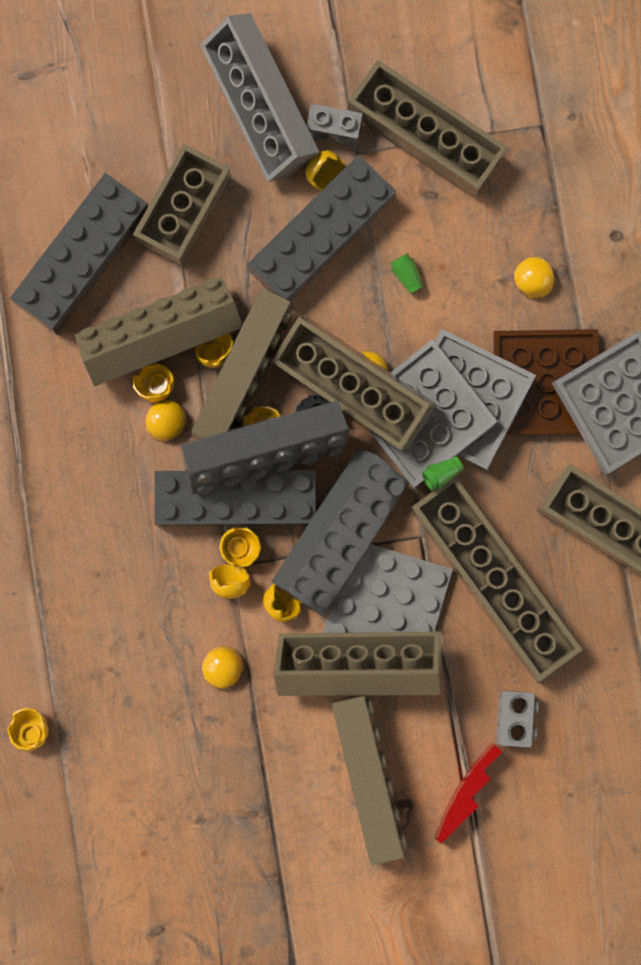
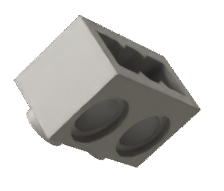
M311 104L307 128L314 140L357 148L363 113Z
M499 690L496 744L532 747V741L535 742L537 737V726L533 725V714L537 715L538 699L534 698L535 693ZM516 698H522L525 702L524 710L519 713L514 712L512 708V703ZM521 725L523 735L520 739L515 740L511 737L510 731L513 726Z

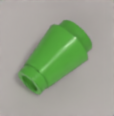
M408 253L390 263L393 268L391 270L392 273L410 294L423 287L414 258H410Z
M455 456L426 466V470L422 472V477L430 490L433 491L436 488L440 490L464 469L461 461Z

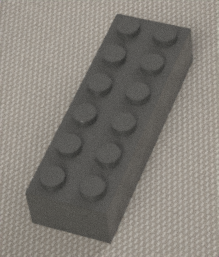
M358 155L247 264L248 271L269 292L291 301L394 200L396 190Z
M104 173L10 297L12 302L57 335L135 232L148 208V203L107 173Z
M337 400L181 444L184 468L192 494H207L217 487L224 485L226 487L235 486L245 479H260L266 473L273 471L284 472L291 469L292 466L301 463L304 465L312 464L318 458L325 456H339L347 450L348 426Z
M358 448L271 582L308 609L324 616L405 491L409 481L378 455Z
M315 470L273 471L266 473L260 479L249 478L240 481L235 486L226 487L224 485L214 488L212 492L207 494H192L186 471H155L156 526H306L316 514Z

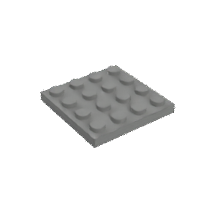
M441 329L435 342L499 422L458 455L488 471L533 385L536 375Z
M638 331L552 382L553 387L604 475L609 474L641 454V332Z
M432 339L391 372L394 376L437 404L410 448L400 450L371 429L369 431L413 488H417L424 482L422 472L426 470V466L459 455L499 422Z
M370 544L333 600L323 633L434 632L453 569Z

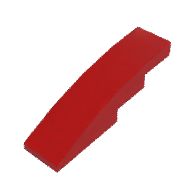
M491 743L484 750L455 789L444 810L435 834V838L440 844L479 807L472 797L490 780L484 770L502 753L495 744Z

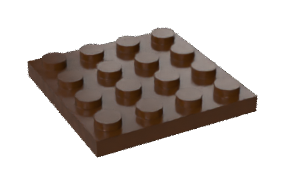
M598 329L493 331V354L536 375V379L506 436L581 435L553 387L552 382L599 355Z

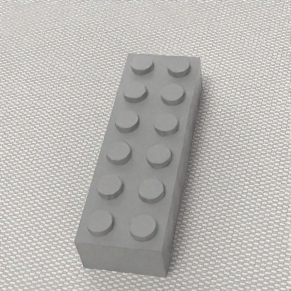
M251 13L228 16L200 46L267 182L289 178L317 155L319 150Z

